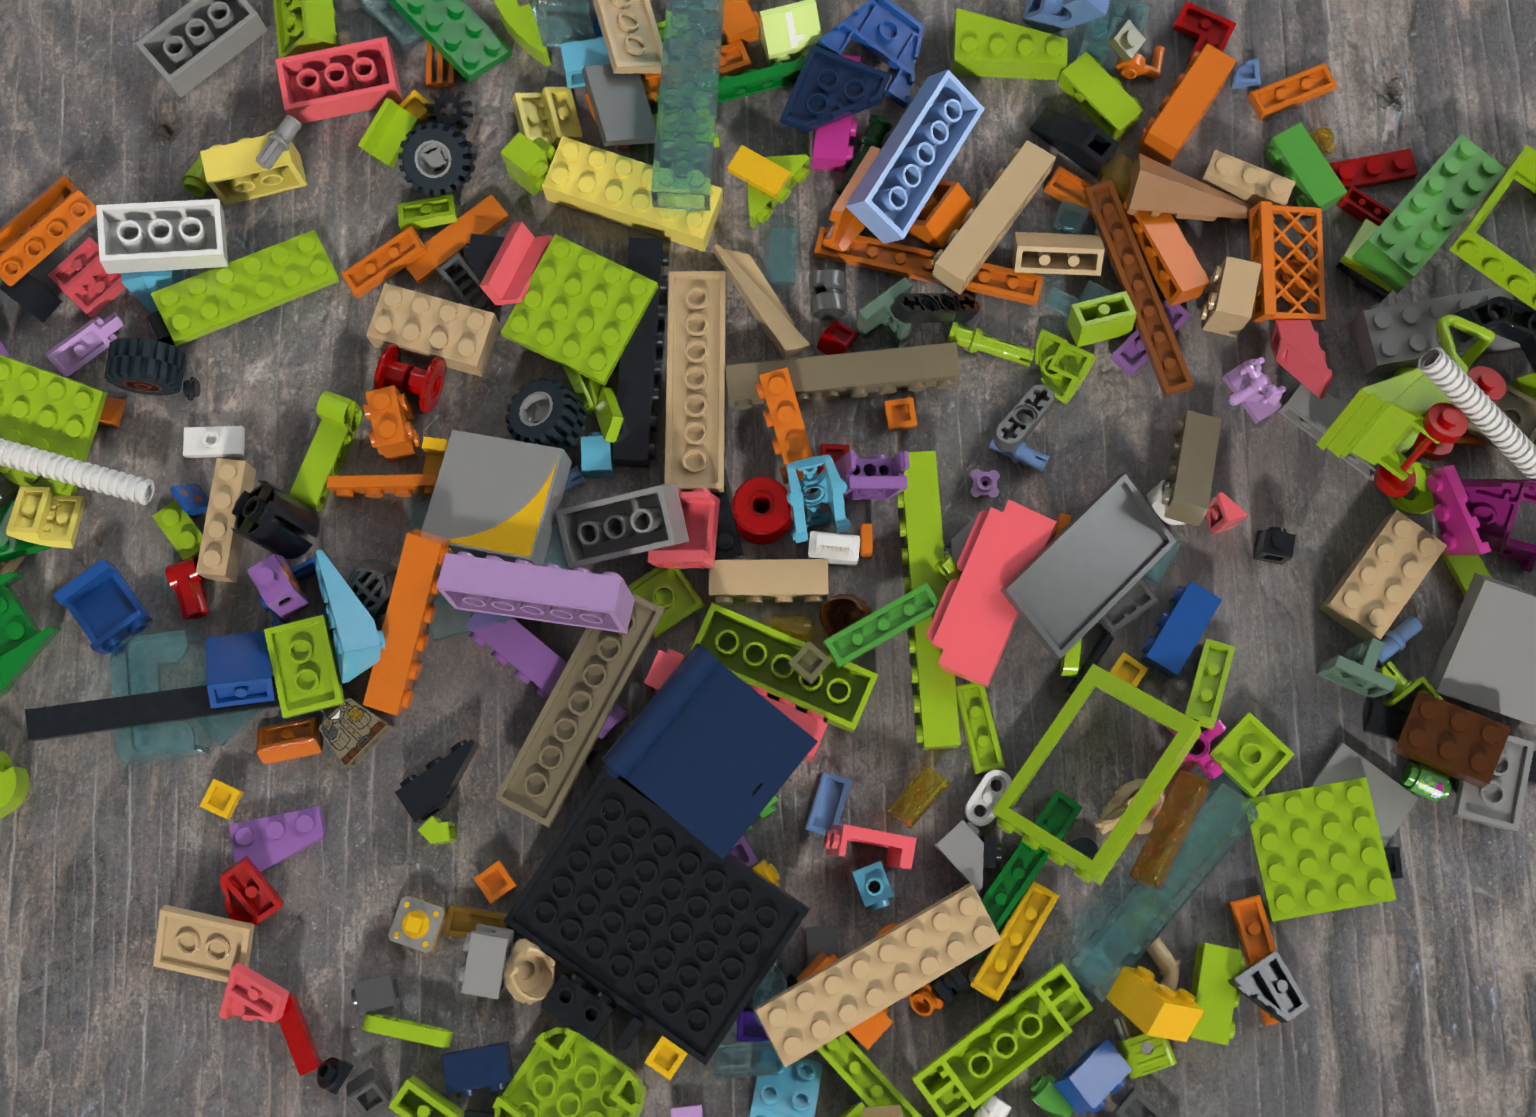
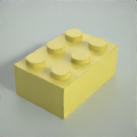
M270 131L264 136L256 138H242L235 143L227 145H213L207 150L200 151L206 182L225 206L307 186L301 155L292 141L288 144L289 150L283 151L271 169L261 167L256 162V157L269 141L268 135L270 133L274 134L275 131Z

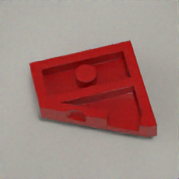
M245 856L226 869L219 877L222 892L225 895L226 914L229 915V919L255 924L256 926L282 908L285 903L248 856Z

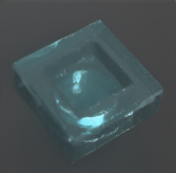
M1062 200L1052 224V230L1063 234H1081L1089 216V208Z

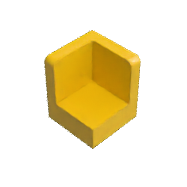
M423 436L421 448L426 453L423 474H439L449 442L448 439Z

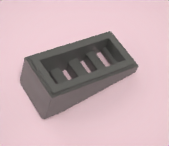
M459 252L436 269L438 275L463 305L481 309L492 301L479 286L481 280ZM461 266L463 270L452 278L448 276L450 272ZM467 274L470 278L457 287L455 282ZM475 283L477 287L464 296L462 291ZM479 292H482L484 296L471 305L469 300Z

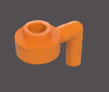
M1163 46L1154 47L1151 66L1145 64V58L1138 53L1126 62L1118 56L1116 71L1127 79H1133L1139 75L1158 79L1161 75L1165 48Z

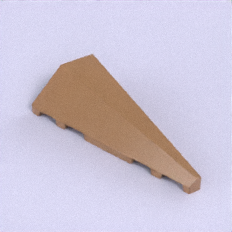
M1140 153L1130 170L1131 188L1126 196L1127 214L1135 215L1140 210L1150 211V215L1158 217L1161 212L1174 214L1179 219L1215 221L1218 217L1229 218L1230 223H1238L1240 219L1249 220L1248 210L1254 207Z

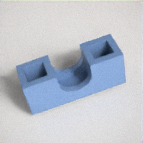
M1027 0L1022 20L1035 30L1053 34L1106 16L1110 0Z

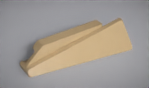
M717 244L713 245L715 257L724 271H726V274L770 342L773 341L783 359H790L809 348L810 344L795 328V323L751 255L723 249Z

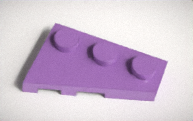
M321 806L229 825L234 863L248 856L261 873L268 871L281 861L296 855L327 837L323 808Z

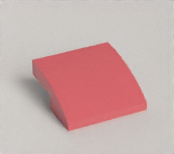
M91 237L85 240L47 275L91 319L98 315L126 289L121 282L122 273H106L100 263L99 245Z

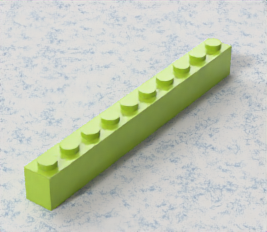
M936 451L909 452V469L904 472V476H907L908 488L896 495L897 508H902L903 519L898 520L899 536L905 537V548H901L902 566L907 565L908 577H903L904 595L928 582L940 602L947 587V579L935 567L936 563L945 557ZM934 615L912 626L913 635L908 636L909 653H914L915 665H910L911 683L917 684V695L912 697L914 713H919L920 725H915L916 743H921L922 750L958 748L961 745L955 675L943 671L939 666L938 661L943 651L934 648L926 635Z

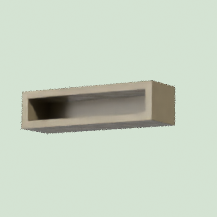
M1187 410L1183 420H1177L1173 430V437H1177V440L1173 442L1169 454V459H1173V464L1169 465L1165 481L1170 483L1169 487H1166L1161 502L1166 505L1164 517L1200 526L1209 510L1222 419Z

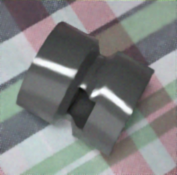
M825 269L815 271L809 275V293L813 296L810 298V315L812 318L817 320H835L847 315V297L843 295L846 292L844 272Z

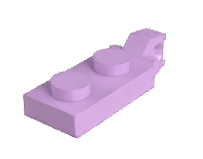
M113 312L103 320L98 316L46 352L45 357L64 377H69L109 348V343L117 338L114 332L123 327L125 323L116 312Z

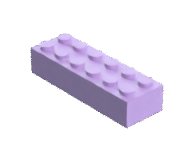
M457 552V555L445 554L436 586L454 609L627 633L635 601L624 579L614 572L606 571L603 574H596L579 567L573 570H566L550 563H546L544 566H537L526 560L517 559L515 562H508L491 555L486 556V558H478L467 552Z

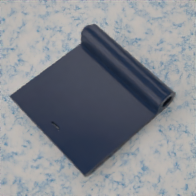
M696 643L601 760L606 763L602 769L616 780L619 776L628 780L721 859H724L818 741L725 667L709 651Z

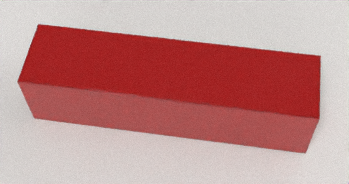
M1354 186L1348 189L1337 205L1362 223L1365 219H1368L1378 226L1392 213L1390 209Z
M296 994L288 995L283 1017L278 1021L298 1074L303 1076L319 1069L322 1062Z

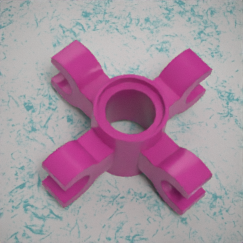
M1220 719L1216 721L1213 730L1205 728L1196 741L1199 745L1198 754L1194 755L1189 752L1181 763L1182 765L1185 761H1195L1209 780L1215 779L1224 772L1219 764L1208 754L1210 742L1227 729ZM1167 728L1174 736L1177 734L1176 732Z

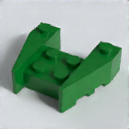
M17 572L0 575V698L13 688L20 676L29 669L36 657L61 631L59 626H49L42 631L39 629L11 588V585L24 578L22 573Z

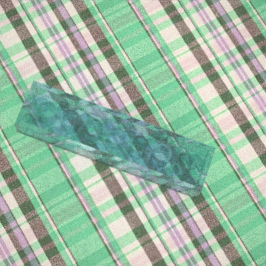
M667 0L651 185L652 205L655 208L710 211L725 0Z

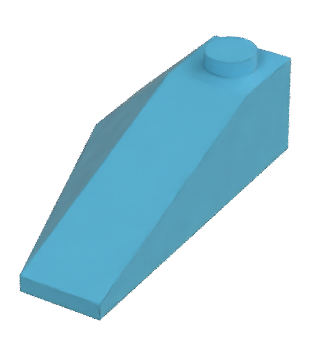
M316 550L315 569L323 603H329V605H326L329 630H333L335 644L333 649L341 681L346 683L380 661L381 649L385 648V639L382 630L377 631L374 619L322 550Z

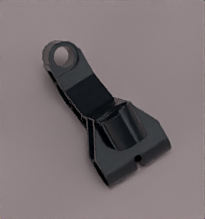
M1498 296L1453 314L1493 331L1495 335L1519 343L1536 374V332L1531 326L1536 327V311L1530 306ZM1491 310L1495 311L1499 318L1495 317ZM1454 328L1461 342L1464 343L1474 338V336Z

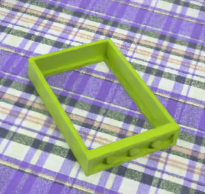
M1526 145L1506 168L1507 170L1499 178L1449 250L1536 311V274L1476 233L1513 180H1516L1536 194V150Z
M1092 664L992 810L993 815L997 819L996 825L1008 834H1012L1015 831L1023 836L1022 842L1037 851L1040 847L1049 853L1047 857L1061 867L1067 864L1075 869L1074 875L1088 884L1094 881L1101 885L1201 735L1199 722L1099 666ZM1096 687L1177 734L1093 860H1091L1012 809Z

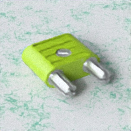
M1119 1016V1019L1117 1017L1114 1019L1120 1040L1117 1041L1123 1059L1132 1069L1129 1073L1130 1079L1177 1064L1169 1039L1149 1036L1143 1031L1130 1035L1124 1017Z

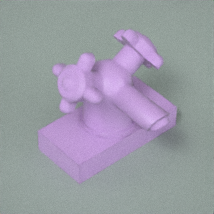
M1263 357L1248 359L1222 377L1234 393L1229 396L1228 402L1232 406H1237L1241 403L1255 424L1282 407L1279 400L1282 397V393L1286 391L1284 386L1277 388L1274 384H1271L1270 377L1261 373V364L1265 362Z

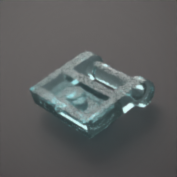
M532 0V9L543 46L560 47V44L570 41L596 38L589 15L588 0ZM546 11L576 13L577 17L548 16Z

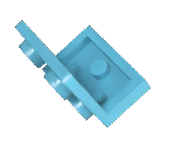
M764 1051L761 1054L749 1117H815L823 1068L821 1062L801 1058L785 1068L776 1052Z

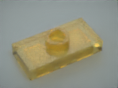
M927 765L888 809V812L911 830L950 783L945 777Z

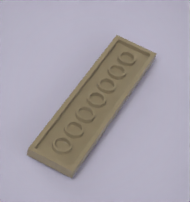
M632 592L631 594L635 601L627 633L592 628L585 629L494 797L495 800L548 828L551 827L665 613V609Z

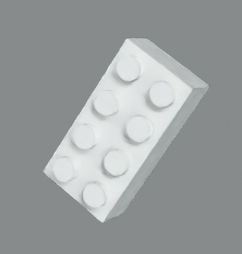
M220 199L96 205L99 259L107 274L228 267L225 217Z

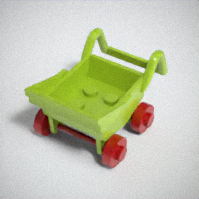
M1445 315L1436 324V332L1442 349L1466 374L1472 363L1495 338L1493 331L1457 315ZM1449 327L1456 328L1478 338L1462 358L1456 353L1455 343ZM1477 366L1467 374L1495 404L1505 395L1506 383L1503 377L1495 370L1485 366ZM1402 367L1394 373L1393 378L1361 388L1316 445L1323 451L1328 448L1337 457L1342 456L1345 458L1348 454L1353 453L1373 465L1379 463L1380 465L1374 472V481L1377 487L1389 496L1403 497L1409 493L1417 481L1415 468L1412 464L1420 456L1430 461L1444 459L1452 451L1454 442L1459 440L1467 431L1468 421L1464 413L1458 407L1451 404L1452 401L1436 387V384L1419 367ZM1413 446L1415 451L1406 459L1402 453L1408 451Z

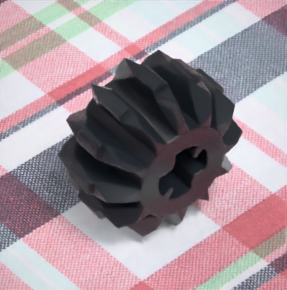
M450 86L449 95L445 94L443 87L438 88L441 97L437 98L435 94H429V97L435 104H425L426 109L434 111L426 115L427 121L437 119L435 123L452 125L458 131L457 124L459 123L464 128L469 127L468 123L463 120V117L473 118V113L463 109L471 107L472 103L471 101L460 103L466 95L464 91L459 92L454 97L455 87ZM448 104H453L452 107L454 110L457 109L456 114H451L450 118H446L445 113H441L442 108H447Z

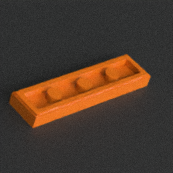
M491 194L457 219L458 222L451 223L426 241L424 246L428 252L405 268L420 285L434 275L436 269L458 252L460 254L464 253L465 244L470 243L471 234L488 235L509 220V215Z
M1254 895L1228 902L1245 964L1248 967L1267 953L1276 950L1261 896ZM1258 1006L1263 1025L1279 1023V1021Z

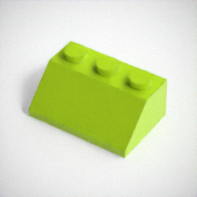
M273 0L279 58L337 46L338 34L335 28L333 0Z

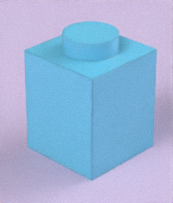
M591 432L588 436L581 437V468L584 477H614V464L612 460L613 442L605 441L602 432Z

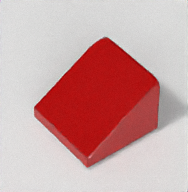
M835 319L822 333L817 349L826 355L847 353L859 334Z

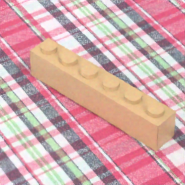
M1028 140L1021 149L1016 148L1008 160L1010 164L1007 168H1001L993 180L995 184L992 188H986L982 192L977 208L975 210L971 208L967 212L962 222L964 224L960 230L955 229L947 241V244H949L944 251L940 249L931 263L934 266L932 278L961 295L1050 175L1056 157Z

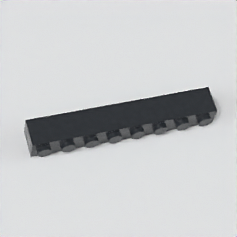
M629 237L627 268L657 282L658 289L620 357L617 402L624 419L617 440L613 443L612 460L615 466L650 468V459L656 458V442H652V431L658 430V414H654V403L660 402V386H656V375L661 376L662 358H658V348H663L664 331H660V320L665 321L666 303H662V293L667 294L668 276H664V266L669 267L670 249H665L664 239Z

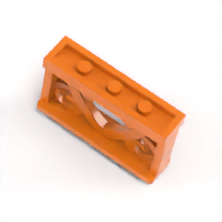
M65 174L0 228V278L8 286H13L97 214L94 204Z

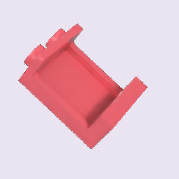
M696 487L692 489V492H683V490L678 489L690 542L648 551L647 562L659 569L714 568L720 499L707 488Z
M838 824L831 825V829L826 830L823 847L827 849L826 855L835 857L845 856L847 841L888 848L885 867L912 870L917 838Z

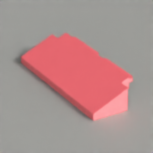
M1009 499L1003 512L990 507L989 511L983 510L978 514L957 562V568L962 572L959 580L953 579L949 581L926 634L934 648L943 651L938 661L943 671L988 688L1019 615L1000 590L1050 542L1057 526L1056 521Z

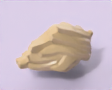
M1139 778L1121 785L1120 789L1115 791V796L1106 806L1102 807L1101 819L1095 821L1094 825L1099 828L1103 835L1113 830L1146 779ZM1164 791L1136 831L1137 834H1148L1152 831V820L1160 812L1164 803Z

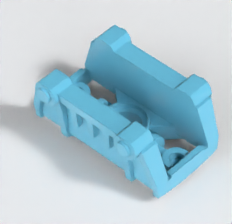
M830 454L810 457L787 464L790 491H787L788 495H786L788 504L790 503V506H792L795 528L792 529L791 533L793 541L795 543L808 541L806 528L825 524L828 521H831L836 533L849 531L851 524L850 520L845 516L843 493H846L847 484L843 478H840ZM824 464V470L817 476L815 473L817 467ZM796 470L803 471V480L798 479ZM819 488L815 493L805 494L808 489ZM821 502L828 505V513L821 512ZM805 507H807V509H808V510H807V513H806V514H807L806 517H805V512H804V508H805Z

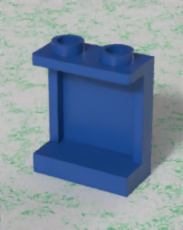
M104 559L98 561L53 594L59 604L68 608L92 642L90 645L92 650L103 655L110 654L119 649L123 640L130 635L134 636L142 632L147 627L146 624L153 619L116 566Z
M264 631L206 638L207 690L211 708L275 701L271 661Z

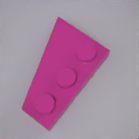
M1454 464L1426 469L1428 476L1427 485L1434 502V515L1438 520L1441 533L1440 540L1447 545L1444 549L1445 555H1474L1491 552L1488 541L1482 543L1476 530L1481 526L1477 516L1472 517L1465 505L1468 496Z

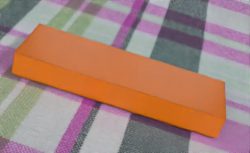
M1322 63L1249 93L1248 99L1260 121L1335 91L1337 84L1326 63Z
M409 226L341 274L353 295L359 299L428 251L415 229Z

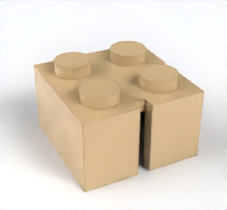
M1227 256L1220 266L1216 265L1213 276L1208 277L1211 283L1205 289V293H1209L1208 302L1203 303L1200 311V319L1204 320L1202 330L1236 337L1252 316L1261 269L1260 263Z

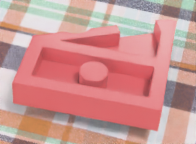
M239 962L231 967L219 1017L227 1019L230 1016H242V1020L253 1021L254 1019H259L262 1022L275 1023L283 1017L289 991Z

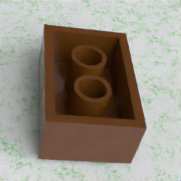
M1418 691L1411 700L1391 752L1483 789L1490 784L1512 727Z

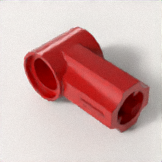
M196 557L165 567L168 583L176 592L181 614L185 620L197 619L211 612L202 584L205 578L196 574L198 563Z

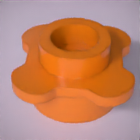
M926 984L909 994L912 1009L921 1016H931L935 1009H941L944 1006L943 999L938 997L930 984Z

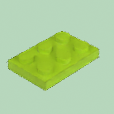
M319 615L264 629L283 718H290L346 704L326 615Z

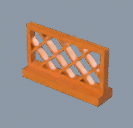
M1260 201L1248 210L1250 261L1261 264L1252 311V322L1310 319L1311 322L1325 321L1322 208L1272 205V202ZM1273 214H1281L1289 222L1282 231L1273 223ZM1302 215L1312 216L1313 228L1309 232L1297 221ZM1291 226L1303 237L1296 245L1284 234ZM1278 239L1290 250L1283 259L1274 251V243ZM1305 241L1314 248V256L1310 260L1298 249ZM1292 254L1304 265L1297 273L1285 262ZM1279 267L1291 278L1284 286L1275 279V271ZM1306 269L1315 276V284L1311 288L1299 277ZM1293 282L1305 293L1298 301L1286 290ZM1280 296L1292 306L1288 312H1277L1276 300ZM1307 297L1316 304V314H1309L1300 305Z

